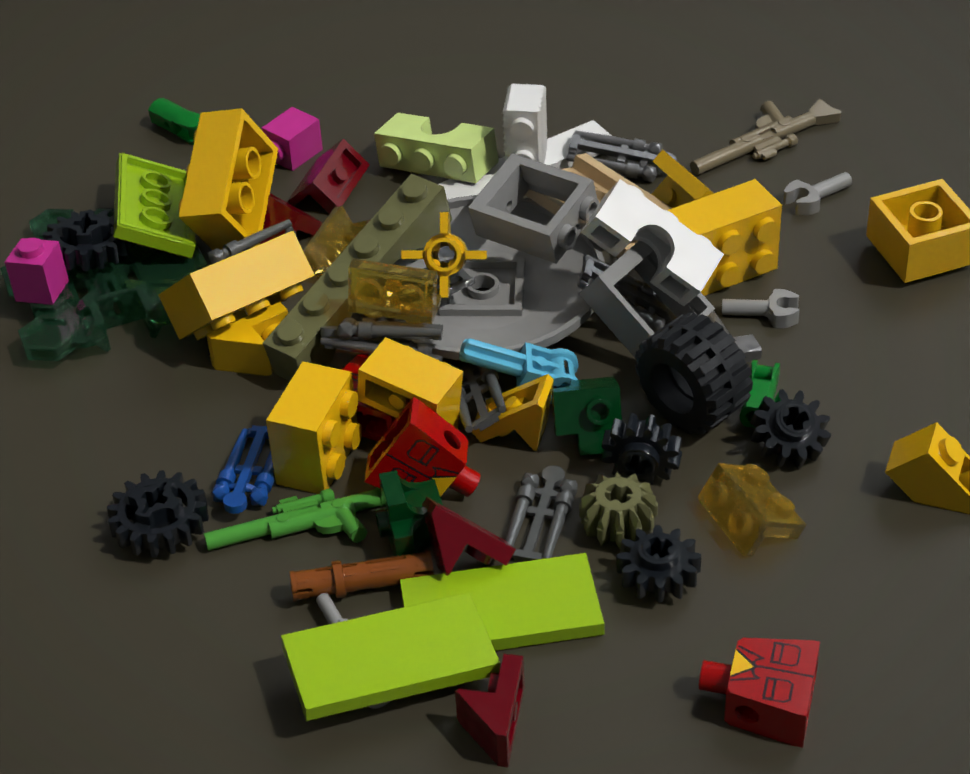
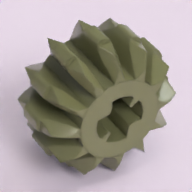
M616 471L612 478L599 474L595 483L586 484L583 497H581V503H579V517L582 519L587 537H597L601 546L610 541L615 542L619 549L623 539L635 542L636 529L638 528L645 531L647 535L651 534L654 528L655 517L658 516V502L656 501V496L653 495L650 483H639L636 474L627 478L621 477L618 471Z

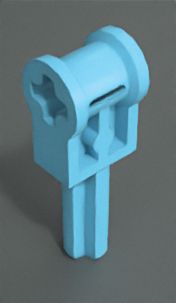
M470 338L464 339L459 352V359L463 362L515 376L517 387L546 374H549L554 379L552 389H554V386L556 388L571 385L570 380H578L575 376L579 367L578 359L568 349L557 348L550 350L525 342L521 351L516 352Z

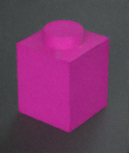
M294 107L289 108L261 128L278 148L276 163L291 171H294L323 150L319 119Z
M21 238L5 260V266L16 302L53 305L69 281L59 241Z

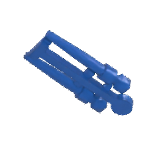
M252 425V428H249V430L246 428L242 429L225 468L220 471L217 477L216 484L212 490V498L214 502H223L224 509L228 513H241L247 508L245 492H251L250 500L252 505L265 506L268 500V493H270L274 484L271 451L264 468L256 466L265 440L269 439L267 426ZM247 438H254L244 465H239ZM236 474H240L237 483H235ZM252 475H258L254 485L249 484Z

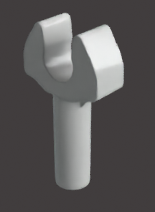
M843 172L812 186L800 180H794L784 189L783 204L787 205L796 201V215L815 214L820 211L821 198L850 187L852 185V178L848 172Z
M774 289L767 300L722 299V315L766 316L772 323L773 328H788L799 322V295L785 289Z

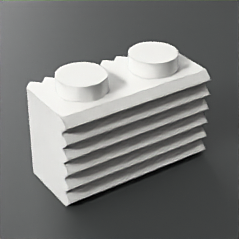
M511 84L508 86L502 112L505 161L513 153L545 164L547 155L546 87L532 84Z

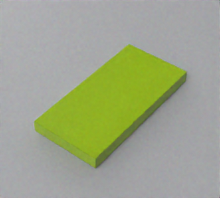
M119 153L115 170L113 237L192 258L196 248L195 232L179 218V203L183 198L187 179L186 171L129 154Z
M586 553L507 564V566L497 565L451 572L448 576L441 573L400 579L404 607L470 592L495 651L605 635V623Z
M470 592L281 635L282 649L306 721L488 678L491 676V673L500 672V661Z

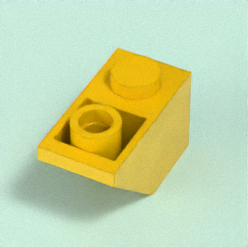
M936 422L894 441L885 473L913 502L970 514V456L962 449L957 439L950 436Z

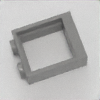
M511 153L469 205L468 210L477 236L557 264L565 252L575 245L578 235L599 205V200L597 199L592 179ZM528 190L565 201L547 226L511 214Z
M638 241L579 293L634 357L636 351L639 350L638 346L641 342L653 335L654 331L614 287L633 268L676 317L682 314L685 315L688 312H694L697 316L700 314L708 316L715 309L702 293L698 294L685 306H682L650 283L657 270L658 259L654 250L642 241Z

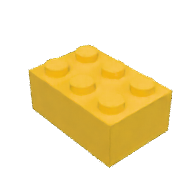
M242 108L200 113L198 127L194 133L191 160L186 170L187 179L183 198L179 203V218L212 250L216 248L223 249V245L233 240L239 241L263 230L278 148Z
M756 179L667 210L673 213L679 222L694 233L709 239L713 246L724 254L701 291L704 296L778 268L782 204Z
M291 231L190 273L158 294L179 340L192 334L195 335L197 340L207 337L206 334L277 302L283 303L287 301L286 299L304 291L301 283L315 275L294 231Z

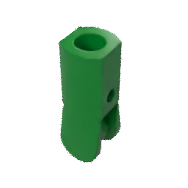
M165 98L156 99L148 109L151 122L173 134H177L187 143L194 145V133L198 127L200 114L189 111Z
M752 360L750 368L752 374L749 377L753 382V388L749 392L751 395L749 400L741 407L739 415L740 421L744 426L756 428L750 424V420L755 410H759L758 407L762 399L767 396L774 400L780 376V363H775L773 367L759 365L758 360Z

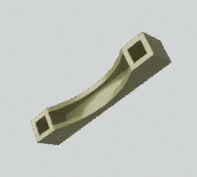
M412 173L263 342L275 375L290 381L302 361L322 366L330 364L336 349H326L325 345L320 343L322 338L320 336V327L339 326L345 318L351 317L369 287L373 285L389 266L401 258V250L424 248L433 236L440 234V212H449L450 222L452 221L443 186Z

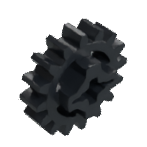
M92 210L80 211V215L77 212H71V218L58 217L57 224H48L47 232L42 234L43 240L59 241L67 270H72L76 266H81L83 271L95 269L96 266L99 269H103L105 262L119 263L118 256H128V248L132 247V242L113 237L114 215L109 217L108 211L105 210L99 214H94Z
M160 470L154 479H150L146 473H143L140 477V483L134 484L133 482L126 481L124 483L125 493H113L114 504L107 506L112 537H117L119 547L122 549L131 545L133 555L138 556L144 549H150L151 557H157L159 550L166 548L170 554L176 553V544L181 542L186 546L192 545L191 533L202 535L204 532L202 522L209 521L204 490L198 489L194 478L184 482L183 475L180 472H177L172 478H166L165 471Z

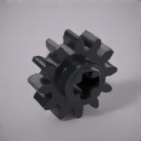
M783 389L779 390L775 400L765 396L758 407L759 410H755L750 420V424L756 427L750 438L751 441L757 443L763 441L765 443L761 451L762 457H767L772 452L777 454L778 467H782L787 458H792L794 465L798 469L803 466L807 457L816 461L823 451L822 447H825L831 438V434L824 430L830 421V416H817L815 412L820 402L814 400L809 405L803 403L804 393L800 390L796 393L794 399H788V394Z
M630 413L628 424L615 418L611 430H605L601 447L604 449L602 462L614 463L613 475H615L616 471L619 474L624 472L628 477L636 474L638 479H645L647 483L653 485L655 475L664 480H669L672 469H679L682 451L680 450L682 438L680 436H670L672 425L667 423L660 427L655 423L654 415L648 416L646 420H639L636 414Z
M656 525L653 533L648 535L645 531L639 528L636 529L635 542L623 539L621 541V553L617 554V573L622 574V587L629 588L637 585V598L641 599L650 592L655 594V599L658 603H662L665 593L671 592L678 599L682 598L683 585L695 588L697 586V573L701 572V554L695 552L696 541L694 539H686L681 542L680 529L678 528L671 531L670 535L663 533L660 525Z

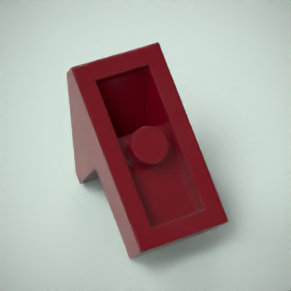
M428 497L425 498L422 507L436 564L446 576L451 573L467 544L465 552L487 565L491 563L492 559H495L507 566L516 549L506 540Z
M503 654L500 672L491 673L488 692L456 689L455 691L459 723L500 767H509L525 689L524 658L522 655Z

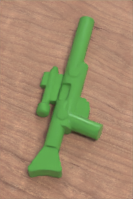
M376 487V489L335 499L333 490L329 488L321 490L319 494L297 499V496L281 499L279 504L272 507L273 514L275 515L203 533L207 550L210 551L271 535V538L274 539L316 528L317 532L322 534L344 531L351 541L355 543L360 542L366 537L367 530L356 517V512L379 506L382 507L381 490Z

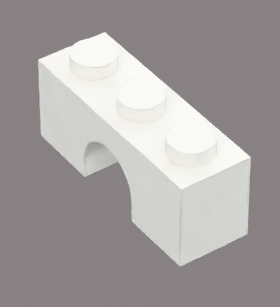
M621 179L605 194L581 231L583 235L614 257L633 240L648 244L654 250L658 259V267L650 283L682 306L688 304L701 293L724 255L713 246L709 239L694 233L679 222L673 213L661 209L647 199L641 190L626 184Z

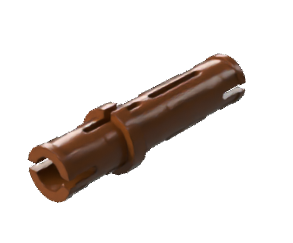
M430 550L409 555L341 564V560L331 561V566L289 571L294 602L301 599L318 597L322 593L336 595L337 599L346 597L348 592L400 585V579L434 575L432 572L434 568Z

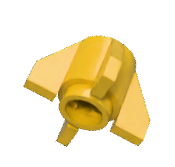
M440 212V234L433 236L426 243L424 250H401V259H424L426 267L432 273L440 276L439 298H448L451 275L459 272L465 266L467 259H487V251L467 250L465 242L459 236L451 234L449 212ZM444 246H449V249L455 253L454 258L449 262H444L439 257V251Z

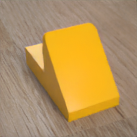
M277 302L206 334L211 363L215 370L264 376L272 375L271 363L263 342L287 316L288 309L281 302Z
M546 374L503 392L506 411L498 416L499 421L482 431L479 428L473 429L472 433L482 443L496 436H506L515 429L534 451H537L548 421L552 395L551 389L553 388L554 379L549 374ZM493 398L486 400L489 411L497 408ZM479 412L477 413L475 420L480 418Z

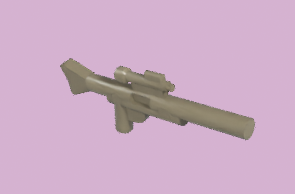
M818 99L808 112L792 118L791 116L784 117L772 101H766L760 108L764 116L756 121L755 130L730 140L729 145L691 161V171L694 175H699L753 151V159L762 158L767 160L776 156L778 150L787 146L797 145L798 138L794 133L813 125L839 122L841 110L833 108L822 99Z

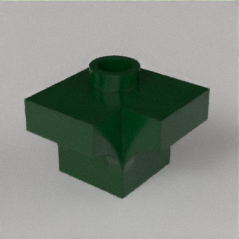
M603 377L570 380L571 385L551 389L556 436L576 434L580 456L603 454L604 449L601 447L605 430H611L615 418L622 420L620 386L615 378Z
M397 470L380 473L379 481L383 509L375 510L380 537H389L394 556L420 553L424 549L431 547L432 544L422 503L428 497L443 505L435 479L422 482H408L398 475Z

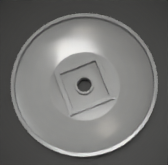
M478 195L447 199L452 216V221L450 222L451 234L459 236L465 242L467 250L487 251V259H467L463 267L470 277H474L475 284L449 295L448 298H443L419 308L418 312L409 316L403 314L401 319L396 320L397 322L443 325L442 340H405L414 341L416 345L428 343L432 345V354L440 355L446 359L460 360L459 352L464 339L471 338L520 352L525 342L544 348L555 344L573 333L588 320L594 311L579 295L583 289L578 287L577 283L580 279L583 265L582 259L585 254L605 263L599 245L580 233L575 245L570 250H567L556 264L477 236L468 207ZM522 198L511 212V214L545 226L554 217L553 213L535 201ZM444 246L440 249L439 257L442 261L454 258L455 253L449 249V246ZM400 258L389 266L373 285L378 283L381 286L383 281L392 277L399 278L426 268L424 259ZM435 274L413 285L417 287L440 278V276ZM589 278L588 283H591L594 279ZM489 288V290L486 291H478L476 289ZM366 292L361 299L363 304L372 302ZM382 313V316L377 321L389 320L385 317V314ZM392 338V339H394V340H396V341H399L401 338Z

